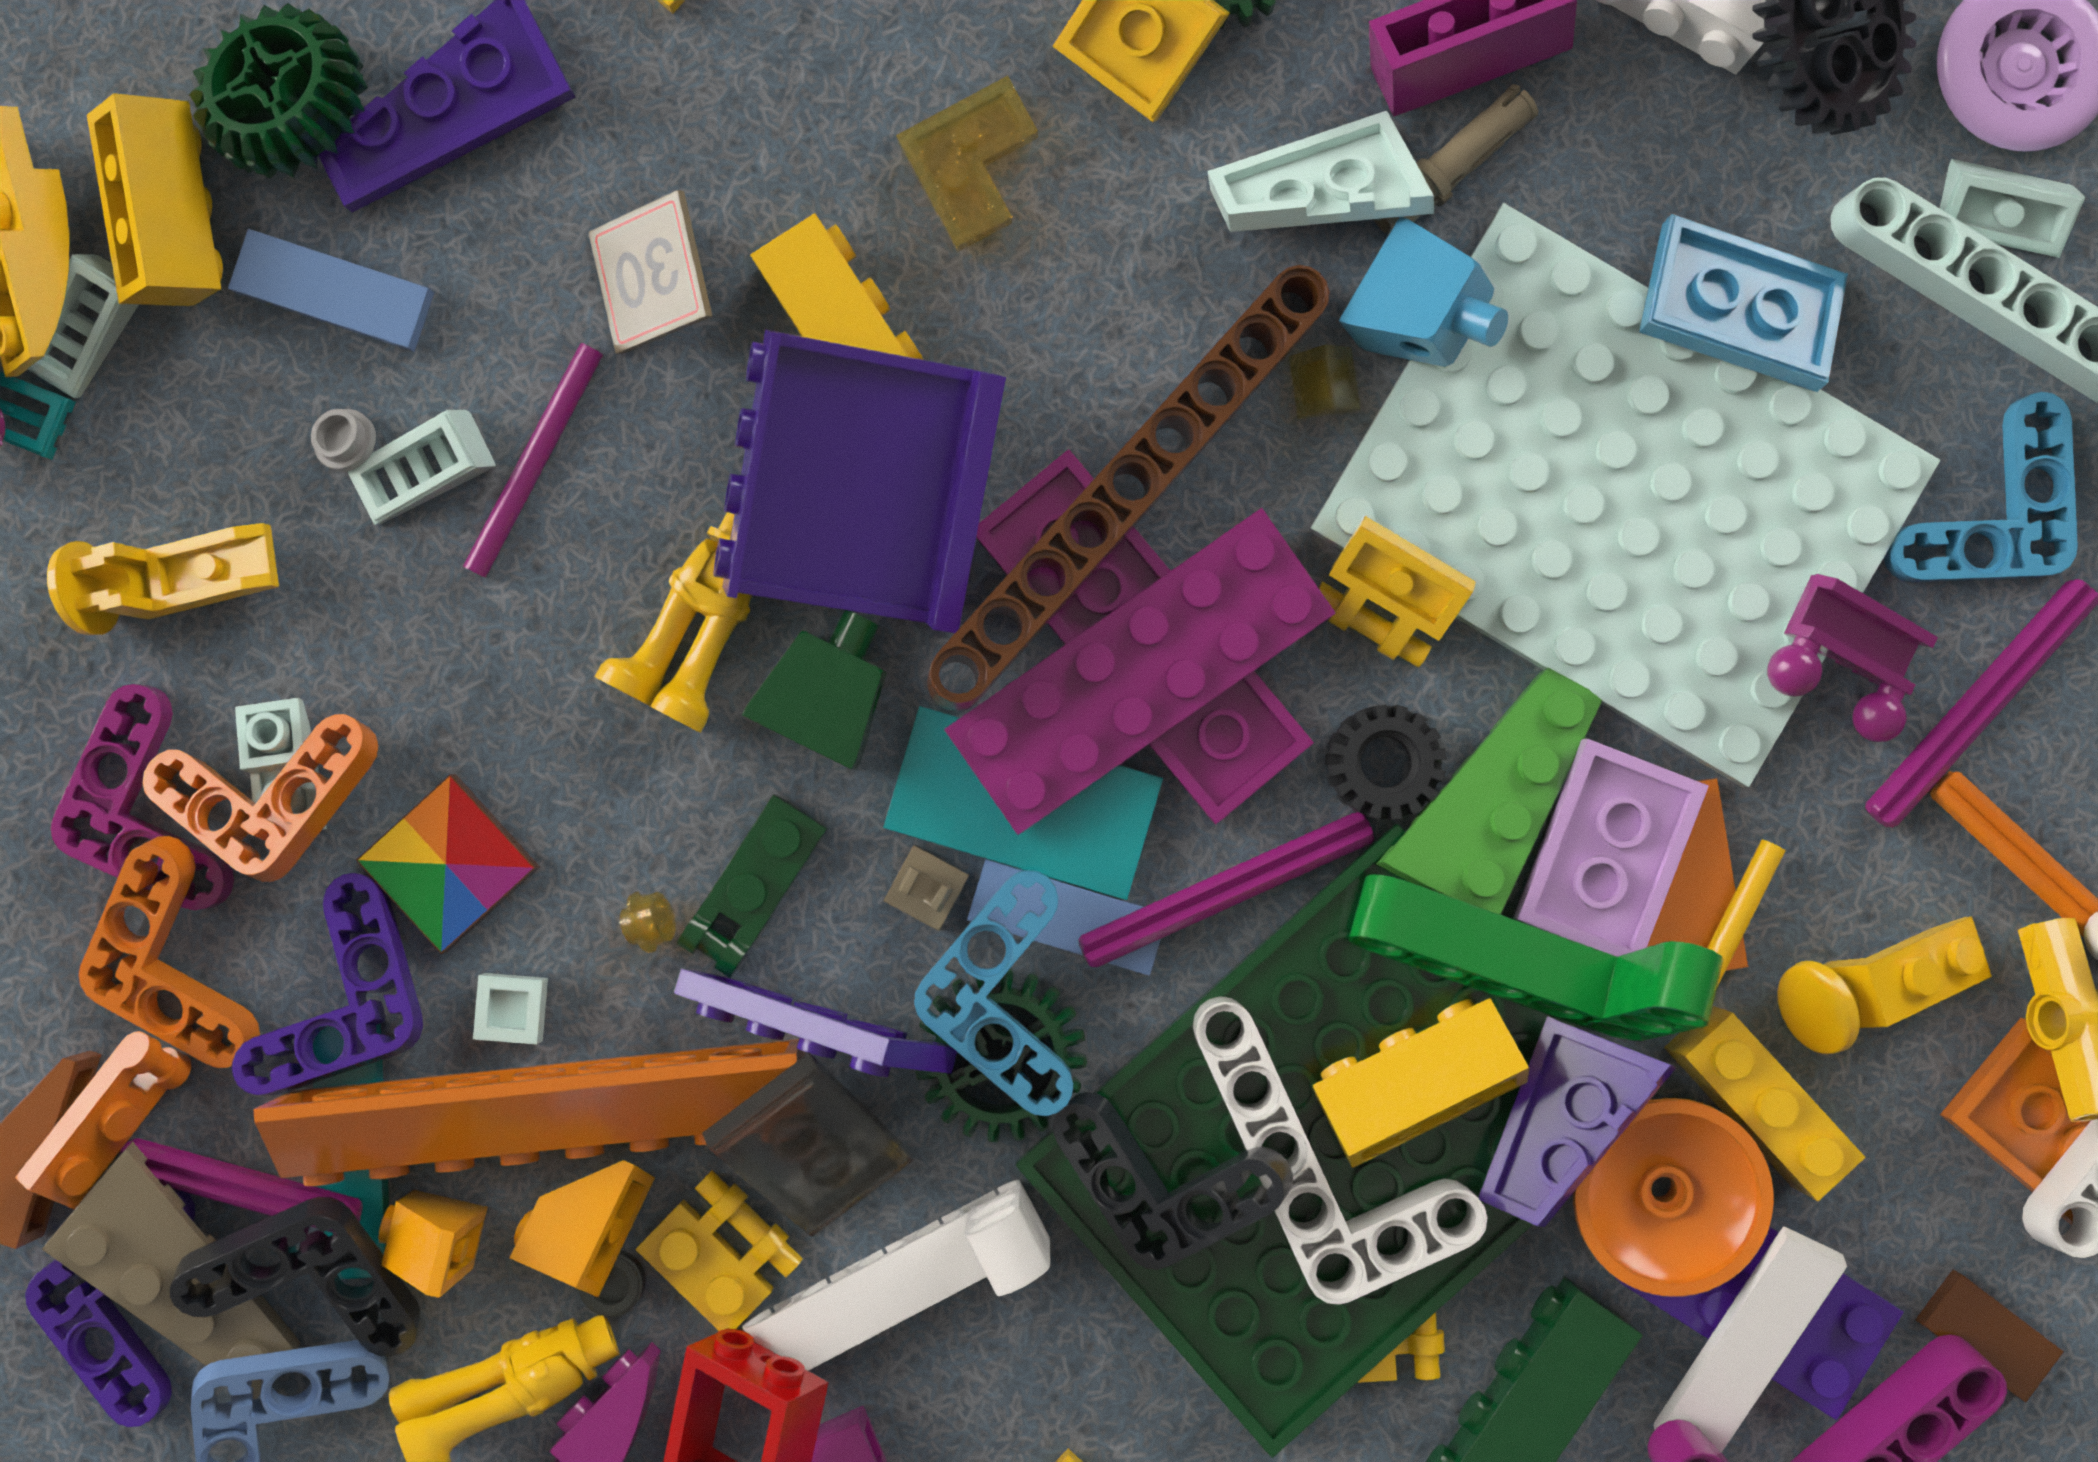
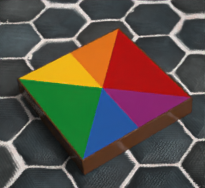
M449 774L356 859L360 866L440 954L447 953L540 868L537 862L456 774Z

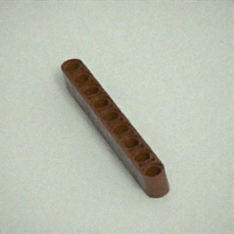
M1304 265L1291 266L1282 271L939 650L931 662L927 679L929 694L936 704L946 710L960 711L968 709L977 703L1313 327L1329 301L1330 292L1327 281L1320 272ZM1291 292L1301 296L1306 302L1308 312L1300 314L1287 309L1282 302L1281 294ZM1251 337L1261 341L1266 347L1267 358L1258 360L1247 356L1241 349L1240 339ZM1206 382L1218 385L1225 392L1227 404L1213 406L1206 403L1199 395L1198 385ZM1163 428L1176 430L1184 438L1186 450L1179 453L1164 450L1157 442L1156 431ZM1122 474L1138 478L1143 484L1144 497L1138 500H1127L1121 497L1114 488L1113 478ZM1082 520L1092 522L1097 525L1102 533V544L1094 548L1082 547L1072 538L1070 526ZM1039 567L1052 570L1059 577L1060 591L1051 596H1042L1035 593L1028 584L1027 573ZM994 615H1005L1011 618L1017 625L1018 639L1006 645L992 642L985 634L983 628L984 621ZM949 663H963L973 671L976 679L975 687L966 693H952L942 685L939 677L940 670Z

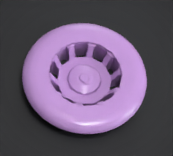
M1963 0L1948 19L1943 29L1937 52L1939 85L1943 97L1954 116L1968 131L1979 139L1999 148L2025 152L2049 149L2077 136L2098 114V12L2087 0ZM2019 22L2028 23V29H2017V25ZM1995 25H1999L2001 35L1997 38L1995 37ZM2042 30L2053 38L2052 42L2041 35ZM2057 50L2061 51L2064 64H2059ZM2057 78L2064 80L2062 88L2054 87ZM2040 99H2043L2049 105V107H2046V105L2039 104L2036 102Z

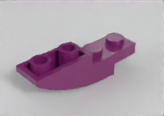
M653 1342L638 1356L630 1349H627L601 1377L609 1386L593 1402L585 1395H582L558 1420L556 1425L563 1433L549 1451L557 1458L553 1462H624L647 1414L656 1383L661 1350Z

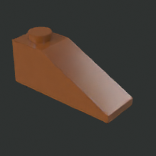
M89 1050L62 1058L0 1123L1 1245L17 1249L44 1236L55 1201L29 1191L15 1177L95 1076L102 1054Z

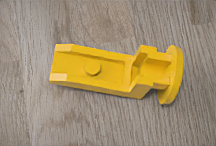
M259 523L235 526L148 549L115 542L94 547L83 541H72L59 547L49 560L47 569L49 595L57 613L71 629L83 635H102L114 628L119 615L148 620L279 587L271 525Z
M1970 916L1930 928L1867 958L1836 960L1825 964L1815 961L1798 962L1782 975L1778 984L1777 999L1780 1013L1786 1026L1799 1042L1817 1053L1834 1054L1849 1049L1855 1043L1860 1028L1889 1027L1992 977L1973 918Z

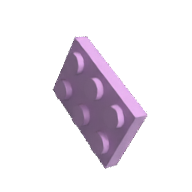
M1582 739L1513 918L1617 957L1646 948L1709 786L1593 740Z

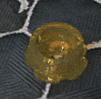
M636 891L628 896L627 907L623 908L620 912V926L625 939L630 944H638L644 952L653 953L657 950L658 945L671 941L674 938L676 932L674 913L670 903L662 893L653 892L641 895Z

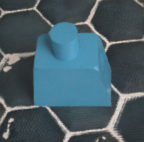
M1399 217L1341 315L1339 322L1358 347L1365 351L1446 367L1455 362L1468 339L1489 347L1495 346L1506 331L1508 312L1503 308L1489 304L1493 297L1494 287L1477 261L1411 220Z

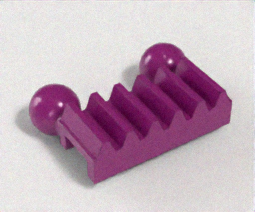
M1820 574L1811 575L1784 632L1785 635L1794 638L1792 645L1778 649L1771 656L1767 666V676L1771 685L1781 694L1793 697L1802 696L1811 692L1821 679L1822 665L1817 654L1835 659V663L1852 669L1851 672L1869 678L1868 681L1879 685L1877 692L1867 694L1857 702L1853 710L1852 719L1856 731L1863 738L1872 742H1887L1896 738L1903 731L1906 724L1907 714L1902 700L1905 694H1912L1916 684L1904 678V675L1917 647L1921 645L1933 648L1938 637L1838 578Z

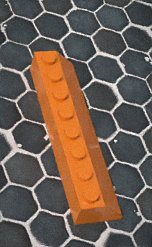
M799 1039L292 1090L253 1109L255 1125L280 1178L303 1176L304 1186H320L341 1182L344 1180V1172L369 1169L370 1179L394 1178L409 1174V1165L433 1162L435 1172L461 1171L473 1168L475 1166L474 1158L500 1156V1165H521L540 1160L539 1151L565 1149V1158L568 1159L587 1158L604 1154V1145L629 1142L630 1151L632 1152L654 1151L669 1147L668 1138L694 1135L696 1145H713L732 1141L733 1131L758 1129L759 1138L786 1137L797 1134V1125L807 1124L811 1112L805 1052L797 1049Z

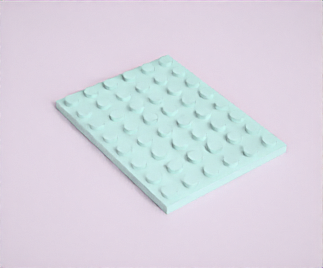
M1503 203L1470 256L1480 264L1494 287L1493 297L1489 304L1503 308L1508 312V324L1503 337L1493 347L1468 339L1455 362L1446 367L1409 360L1308 531L1336 548L1343 550L1364 516H1367L1476 581L1472 595L1456 616L1458 620L1541 669L1550 668L1588 688L1602 700L1601 704L1737 785L1749 787L1802 696L1793 697L1778 692L1768 679L1767 666L1771 656L1778 649L1792 645L1794 638L1785 635L1784 632L1810 576L1820 574L1838 578L1863 593L1935 471L1940 459L1821 389L1815 392L1639 333L1648 287ZM1819 653L1817 654L1818 658L1822 663L1826 656H1823Z

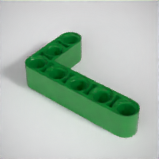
M1376 874L1367 875L1364 880L1349 935V941L1364 950L1601 1034L1630 1041H1644L1708 1026L1723 963L1722 956L1713 950L1695 944L1676 941L1663 942L1617 957L1408 881Z

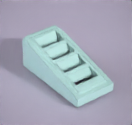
M72 254L69 260L65 300L56 331L44 357L28 368L29 371L73 398H80L139 305L119 304L112 263L95 254ZM93 283L109 292L107 299L90 289ZM81 303L99 313L96 322L76 311ZM67 325L88 337L84 346L62 333ZM53 346L77 360L73 370L48 355Z
M446 410L371 453L370 457L361 466L347 472L374 525H381L495 467L496 464L471 413L467 410ZM428 444L442 469L436 475L422 447ZM404 456H406L419 482V485L413 488L399 461ZM382 467L385 468L398 494V497L391 501L376 473V470Z

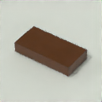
M1953 1269L1915 1319L1937 1337L1951 1334L1960 1336L1969 1342L2002 1373L2007 1384V1390L2025 1403L2064 1352L1964 1275Z

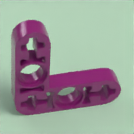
M141 684L124 685L115 690L105 703L53 816L50 827L52 840L57 848L66 855L118 878L123 864L129 855L130 846L136 839L141 836L147 837L150 840L158 836L177 838L187 845L193 854L196 865L195 871L202 870L205 866L208 867L206 878L214 883L212 891L199 892L195 896L193 894L195 883L191 882L181 907L190 910L216 907L226 901L232 892L234 876L230 865L214 852L129 814L143 785L144 771L149 762L158 753L170 727L173 712L168 697L158 688ZM146 698L143 709L152 714L148 724L136 723L127 739L140 742L139 749L136 750L128 744L112 742L111 737L113 733L115 735H128L134 722V717L126 712L127 705L130 702L141 703ZM113 752L123 757L128 769L125 781L115 789L105 786L98 774L99 763L103 757ZM92 814L90 819L91 827L105 834H117L111 844L101 839H83L79 843L81 832L73 827L74 820L76 818H88ZM158 857L157 865L159 866L158 873L155 877L153 884L143 889L151 891L152 887L157 882L163 880L167 876V874H165L162 871V864L164 860L160 857Z

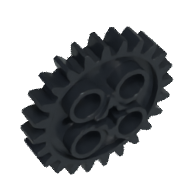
M1766 0V2L1753 5L1752 11L1764 19V28L1752 33V37L1758 42L1766 43L1767 49L1758 59L1757 64L1758 67L1771 66L1773 70V75L1766 86L1767 91L1779 89L1784 91L1780 101V111L1785 112L1796 109V126L1811 124L1813 134L1830 132V135L1857 131L1859 128L1875 125L1877 115L1890 113L1891 105L1889 98L1901 96L1904 92L1897 75L1911 73L1912 70L1909 62L1903 57L1904 50L1916 47V41L1906 34V25L1916 20V14L1904 11L1903 2L1905 0ZM1867 10L1866 16L1860 20L1828 30L1820 34L1818 40L1804 43L1805 37L1811 33L1846 22L1853 18L1854 13Z

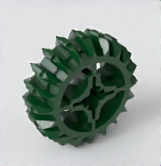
M289 3L283 6L279 12L263 5L258 18L255 20L240 14L239 27L233 32L220 29L223 40L217 48H203L208 64L192 71L200 86L193 89L189 94L197 108L192 117L198 123L199 129L204 132L203 135L209 140L208 144L237 168L244 169L248 173L254 170L257 174H263L269 179L278 170L294 178L301 162L317 169L318 155L324 150L338 154L335 140L340 134H355L349 118L365 111L358 96L368 88L363 80V75L360 73L364 66L360 62L359 55L348 44L349 39L336 25L332 26L321 15L314 13L310 8L302 12Z
M1010 968L1001 978V986L994 987L987 996L996 1003L1016 1005L1031 1012L1039 1020L1030 1025L1026 1024L1024 1027L1040 1041L1051 1036L1055 1054L1066 1063L1069 1069L1085 1068L1087 1065L1086 1055L1078 1052H1067V1047L1078 1045L1085 1041L1084 1030L1075 1028L1063 1031L1062 1028L1064 1024L1070 1022L1076 1016L1074 1007L1072 1005L1065 1006L1054 1013L1050 1007L1057 1001L1060 991L1057 987L1051 986L1040 999L1034 996L1033 992L1038 982V976L1034 973H1029L1026 976L1022 990L1011 987L1014 973L1013 969ZM958 978L952 983L956 996L966 983L962 978ZM976 978L978 988L980 989L985 982ZM938 994L933 1000V1005L940 1013L947 1009L956 1014L961 1009L957 1003L954 1004L942 994ZM921 1020L919 1026L925 1032L935 1035L936 1038L935 1040L924 1039L919 1041L939 1042L948 1045ZM995 1023L983 1026L975 1036L978 1042L977 1051L985 1058L989 1056L990 1045L988 1042L989 1036L984 1028H986L992 1040L1002 1039L1003 1046L1006 1041L1013 1044V1038L1009 1030ZM1028 1045L1024 1046L1018 1061L1012 1066L1014 1076L1018 1069L1027 1076L1022 1062L1025 1056L1033 1050ZM968 1060L951 1074L923 1070L915 1071L918 1080L938 1079L939 1083L932 1086L925 1093L924 1098L928 1104L936 1103L945 1096L950 1099L951 1102L944 1108L941 1114V1119L948 1124L953 1121L960 1110L968 1114L963 1127V1134L971 1137L975 1133L978 1120L989 1122L987 1132L989 1142H998L1001 1131L1000 1123H1011L1012 1136L1016 1141L1023 1140L1025 1137V1126L1022 1119L1030 1116L1039 1131H1044L1049 1127L1047 1116L1034 1115L1022 1108L1017 1102L1011 1104H991L967 1093L963 1089L970 1084L974 1086L979 1082L990 1080ZM1009 1069L1002 1073L1010 1081L1014 1080ZM1051 1069L1044 1084L1036 1092L1032 1088L1029 1095L1035 1100L1043 1094H1047L1053 1099L1059 1094L1056 1093L1058 1089L1055 1086V1080L1059 1075L1057 1071ZM1072 1076V1093H1078L1081 1089V1082Z

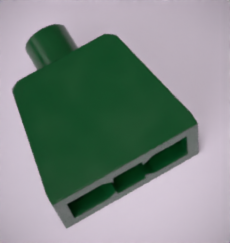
M844 610L829 642L802 630L746 705L742 716L851 770H857L863 756L887 675L886 671L863 660L879 625L852 611Z

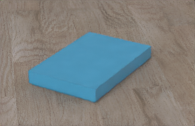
M1671 214L1661 227L1639 333L1818 392L1829 381L1848 274Z

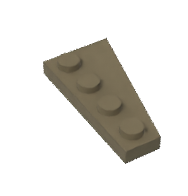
M134 1142L124 1150L42 1248L47 1254L205 1366L219 1360L298 1349L300 1341L262 1295L209 1317H193L182 1313L173 1305L170 1298V1286L181 1259L190 1252L216 1240L211 1234L205 1236L182 1209L185 1203L169 1184L163 1186L145 1165L147 1158ZM197 1278L192 1279L194 1285L200 1283ZM217 1280L208 1285L211 1288H215ZM261 1379L252 1380L253 1399H257L260 1395Z

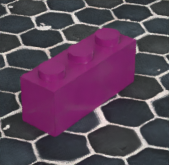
M1423 0L1368 21L1370 67L1393 117L1573 49L1577 0Z

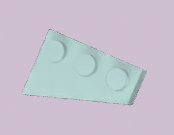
M1387 111L1208 171L1210 190L1230 232L1434 214V195Z

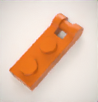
M141 1031L127 1035L15 1178L29 1191L76 1209L167 1089H175L186 1081L192 1067L190 1058L174 1048H162L157 1039Z

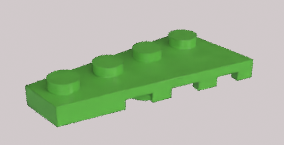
M1550 668L1542 670L1492 727L1490 734L1473 754L1468 756L1452 774L1453 777L1432 802L1428 803L1411 822L1412 825L1398 842L1390 847L1376 864L1413 884L1501 914L1570 770L1580 742L1585 738L1602 700L1588 688Z

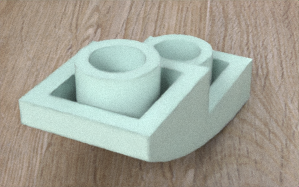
M300 698L235 707L240 769L250 773L252 801L255 803L311 733L303 700ZM313 782L302 784L295 790L291 799V808L294 814L303 813L312 806L316 797V789Z

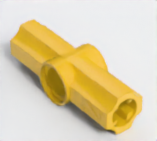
M2057 918L2046 922L2033 923L2018 930L2035 991V996L2032 997L2027 1006V1029L2031 1038L2038 1046L2051 1050L2071 1122L2098 1119V989L2094 985L2075 918Z

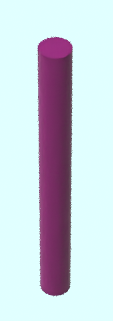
M584 343L579 344L463 567L480 576L487 577L603 357V354Z

